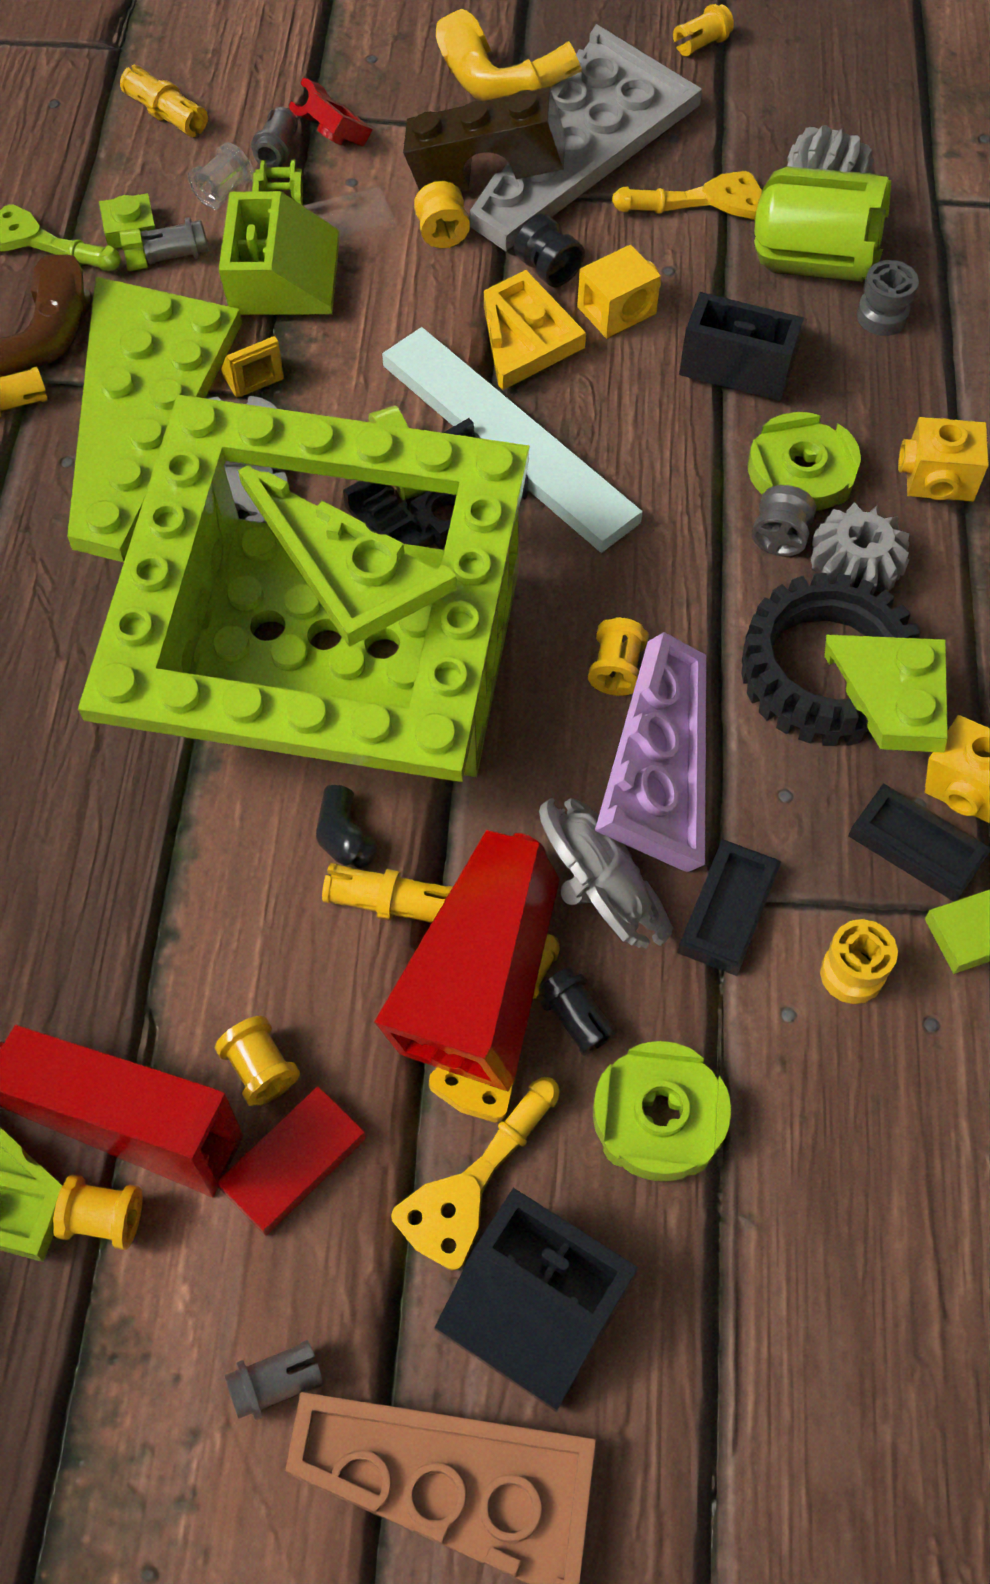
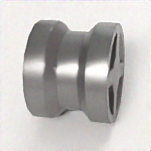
M777 485L768 488L762 495L759 506L760 515L755 519L751 535L754 543L760 549L777 556L799 554L806 547L809 536L808 526L813 522L817 508L815 500L809 493L798 487Z

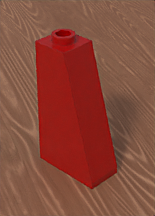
M489 830L485 831L374 1021L400 1055L507 1092L515 1080L560 880L545 854V848L533 837L523 833H514L510 836Z
M14 1025L5 1042H0V1108L209 1197H214L218 1188L216 1182L225 1174L243 1138L242 1131L225 1093L18 1025Z

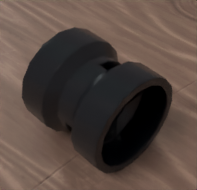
M541 214L530 219L522 227L514 243V252L526 265L536 267L538 276L551 287H559L569 282L581 268L585 258V249L573 236L569 234L563 235L560 224L551 216Z

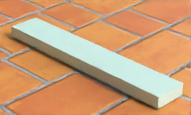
M423 327L382 353L383 366L451 425L455 426L470 418L474 422V436L476 438L530 445L529 463L526 473L528 476V491L599 552H604L641 523V509Z

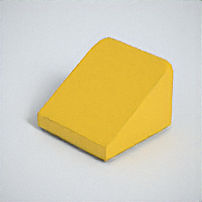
M275 336L226 355L221 368L222 376L236 398L284 379L279 342Z

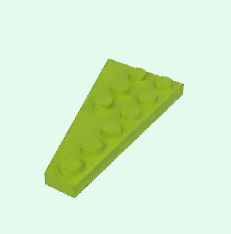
M95 277L67 534L72 550L120 562L125 561L177 394L206 398L242 325L240 309Z

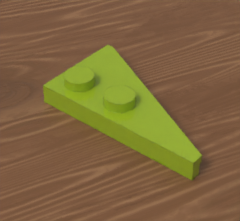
M250 465L238 470L243 488L349 647L457 590L456 575L449 567L440 564L435 569L405 553L404 544L386 534L371 532L364 522L324 501H321L317 506L290 492L287 481L270 472L255 470Z

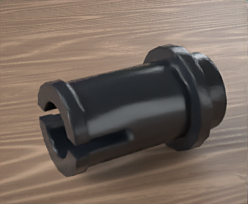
M568 967L551 976L540 986L539 992L544 997L541 1006L546 1011L551 1009L554 1011L578 1045L581 1054L585 1056L593 1052L594 1048L592 1046L595 1045L597 1049L614 1037L618 1030L614 1025H611L585 989L586 977L583 974L575 975L573 970Z

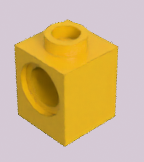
M630 244L580 268L577 307L607 339L656 314L661 275L656 266L651 261L645 260Z

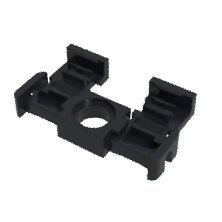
M468 418L443 433L475 437L474 422ZM527 474L522 492V498L524 500L528 496ZM358 481L343 490L345 508L354 518L364 522L371 532L376 531L377 534H386L403 544L428 547L435 543L439 549L445 548L451 521L440 520L433 513L444 505L454 506L457 495L428 491L411 501L410 512L409 504L406 501L399 504L397 497L392 496L394 488L391 485Z

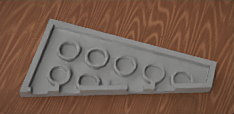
M596 24L590 33L589 43L585 49H579L576 53L582 72L555 84L551 90L566 135L564 170L516 179L508 162L502 172L494 174L471 208L470 227L504 251H507L514 246L518 233L530 219L541 214L554 216L700 106L702 89Z

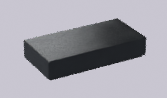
M884 783L856 820L848 837L953 902L960 898L990 852V847Z
M722 839L677 953L738 976L781 861Z

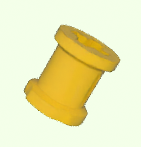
M616 617L604 620L598 625L596 639L600 643L597 661L589 669L588 681L591 686L598 691L615 696L629 695L634 692L639 674V669H637L639 655L646 648L649 633L643 628L642 624L632 619ZM623 636L628 638L625 643L622 642ZM612 671L615 672V676L613 678L610 677Z
M261 1015L245 1019L231 1027L217 1040L214 1047L221 1060H229L243 1082L245 1088L242 1095L248 1106L263 1105L274 1100L296 1083L300 1076V1071L296 1064L284 1060L270 1037L272 1031L270 1022L265 1016Z
M69 1175L60 1189L53 1216L54 1236L57 1239L63 1240L70 1239L74 1234L112 1240V1246L115 1249L127 1250L134 1240L140 1221L143 1200L141 1187L129 1184L124 1190H114L85 1184L83 1176Z

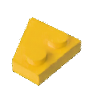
M527 270L484 290L485 316L497 382L502 390L585 348L586 332Z

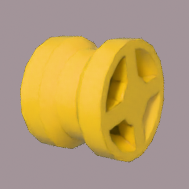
M437 181L425 185L417 193L414 199V209L420 221L421 235L427 244L436 248H450L466 238L470 231V221L464 209L462 193L456 185L446 181Z

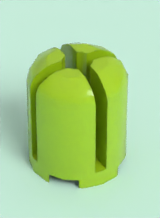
M791 166L774 171L763 187L755 216L754 232L756 237L754 243L760 263L775 273L863 282L866 279L869 268L881 260L883 249L879 248L883 236L885 217L889 215L892 181L888 180L889 177L881 176L880 174Z

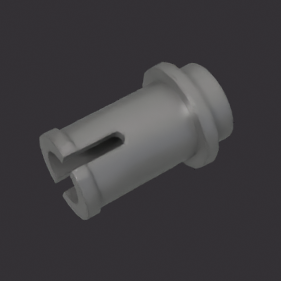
M276 107L275 112L270 110L263 129L254 135L251 148L253 156L259 164L261 160H265L267 167H277L286 162L290 153L288 144L298 127V120L291 110L285 107Z
M187 217L185 218V224L151 231H141L145 254L150 265L158 261L192 254L195 259L200 258V253L209 251L201 220L192 222L191 218Z
M308 1340L301 1342V1345L249 1366L245 1365L244 1360L236 1362L238 1370L224 1375L238 1419L253 1414L254 1419L258 1420L262 1418V1409L298 1395L300 1392L323 1386L318 1364L290 1375L287 1374L292 1370L313 1362L315 1355Z

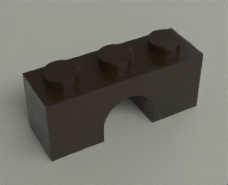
M546 87L532 91L522 90L510 96L487 101H473L465 106L438 112H424L416 117L407 118L403 154L419 191L425 185L437 181L453 183L460 191L469 189L472 156L479 153H494L505 158L511 165L516 179L564 170L566 135L551 89Z

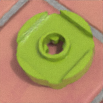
M792 412L776 416L762 427L761 434L753 440L748 458L750 479L762 495L768 488L777 485L798 487L809 493L815 500L816 511L833 507L836 504H842L850 497L861 462L860 449L855 438L846 428L838 423L836 430L828 425L821 424V416L810 412ZM796 456H803L806 462H815L816 464L812 465V467H803L794 463Z
M664 1041L647 1042L629 1049L627 1055L617 1059L612 1066L610 1064L602 1073L594 1097L593 1122L596 1134L603 1145V1152L611 1163L623 1167L633 1175L653 1181H674L704 1171L710 1160L721 1148L728 1132L731 1119V1103L727 1087L719 1076L717 1079L713 1071L703 1064L704 1058L693 1049L677 1043ZM657 1095L668 1097L669 1108L680 1111V1118L670 1119L667 1126L655 1125L652 1117L644 1115L642 1106H652Z

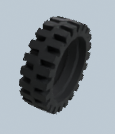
M815 573L810 586L804 576L792 579L788 589L781 584L772 591L770 599L765 597L758 605L745 638L741 661L743 664L741 675L743 684L748 683L747 695L751 703L760 701L759 713L766 721L777 715L776 728L783 733L788 734L793 726L801 728L798 740L810 744L815 733L822 734V746H836L840 736H844L847 746L860 743L864 734L869 739H872L873 736L867 728L868 720L866 716L855 708L850 698L832 699L812 694L788 679L777 664L773 650L776 639L784 630L802 622L826 620L850 626L865 636L919 638L921 634L916 623L908 624L910 613L904 605L891 610L895 598L892 594L884 590L877 597L873 596L874 583L862 579L858 589L850 587L851 575L838 574L835 584H829L827 573Z

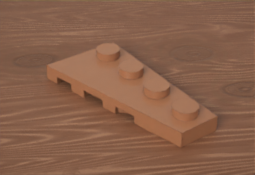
M300 1392L285 1469L288 1475L526 1584L580 1583L596 1439Z

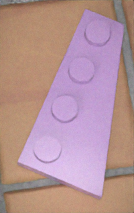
M663 632L647 642L595 831L680 870L689 872L705 865L706 655Z

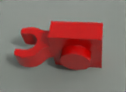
M302 78L300 84L308 90V101L304 106L291 101L288 105L289 109L296 116L308 121L317 120L320 123L317 131L330 141L342 145L346 139L364 147L373 129L346 106L330 98L322 85L307 78Z

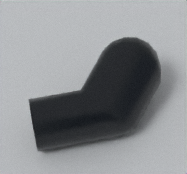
M329 785L324 789L316 828L318 844L336 862L344 866L351 863L356 868H365L375 858L377 852L376 842L371 836L363 835L362 830L350 821L354 792L342 785Z

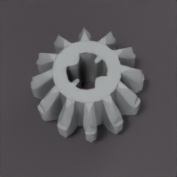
M822 125L820 129L808 127L803 134L798 136L795 145H792L788 155L787 166L872 174L871 167L874 159L871 157L872 149L867 144L860 143L858 135L850 136L844 132L843 128L838 131L832 130L827 125Z
M855 502L847 509L846 513L833 509L830 516L826 518L825 523L820 524L819 529L815 531L812 546H814L811 557L812 570L819 573H827L829 584H835L838 574L851 575L850 587L858 589L862 579L874 583L872 595L875 591L878 593L884 590L889 592L894 587L896 580H899L900 575H904L909 562L907 558L909 554L907 552L909 533L898 530V516L882 518L878 505L870 512H863Z

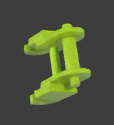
M295 159L291 160L290 167H267L266 161L261 160L260 169H255V173H253L252 191L291 190V197L303 206L302 168L297 169ZM268 178H290V182L268 183Z

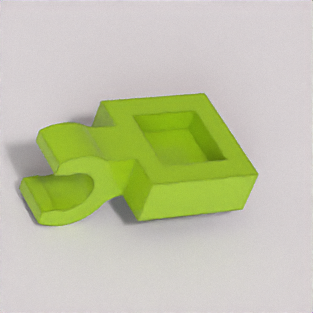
M148 193L134 196L122 195L114 199L99 201L107 245L114 249L122 248L124 250L128 271L148 268L141 231L156 230Z

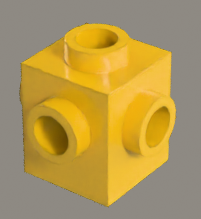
M919 417L912 439H903L899 452L898 470L899 473H907V496L931 498L934 500L948 499L974 502L988 468L986 422Z
M958 715L947 731L948 738L945 752H933L928 759L924 793L945 802L952 810L959 814L975 816L990 823V728Z

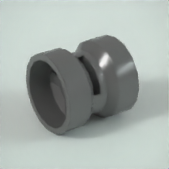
M883 260L869 268L864 284L865 293L860 299L856 313L857 320L862 328L876 335L887 336L899 333L905 327L911 310L910 303L914 300L919 284L918 274L912 267L896 260Z

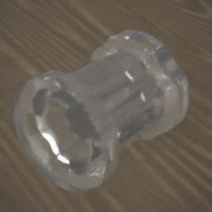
M229 142L221 144L215 152L216 157L204 167L196 166L188 173L190 187L195 196L205 206L215 210L225 204L226 195L237 185L245 186L253 179L254 172L251 162L239 147Z

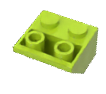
M281 191L229 192L219 263V274L228 306L240 309L241 315L332 314L340 242L339 230Z

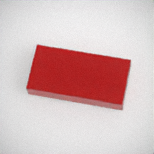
M317 1086L216 1183L220 1190L267 1236L366 1139L365 1131Z

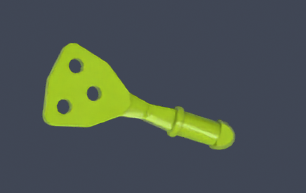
M14 204L6 205L0 210V251L30 246L55 255H72L80 265L100 267L103 271H113L120 265L121 257L119 252L109 245L102 247L86 244L79 239L72 241L57 238L43 230L31 212Z

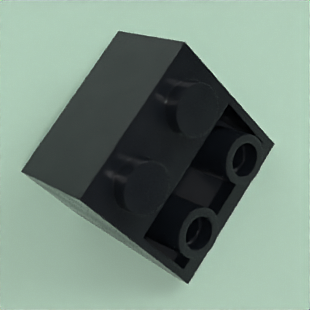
M700 292L686 327L679 375L781 401L806 327L807 318Z
M513 1187L473 1249L434 1328L435 1331L557 1412L632 1287L639 1267Z

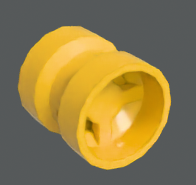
M852 920L842 925L833 936L829 950L826 952L821 963L820 975L822 983L830 995L841 1002L849 1004L866 1003L875 998L897 962L898 948L894 937L885 927L870 920ZM861 952L864 953L865 955H867L868 957H870L871 961H869V960L866 958V956H864L863 954H861Z

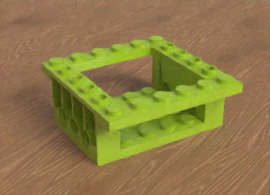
M177 394L78 706L81 717L84 721L458 782H463L464 775L477 777L518 578L519 507L529 463L530 445ZM230 461L457 495L444 550L404 544L405 553L435 569L440 564H443L452 569L457 579V590L351 647L348 646L343 637L331 649L321 650L313 647L310 642L321 631L330 630L337 632L339 635L341 634L269 525L263 522L238 518L224 466L225 462ZM266 622H277L285 627L283 633L273 640L263 641L254 636L255 630ZM381 639L391 640L399 646V649L393 656L385 659L372 657L367 650L372 643Z

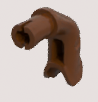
M46 255L38 261L32 273L31 293L35 303L34 316L24 332L0 338V377L52 363L68 351L76 336L82 313L88 312L91 306L90 293L84 289L83 271L74 256Z

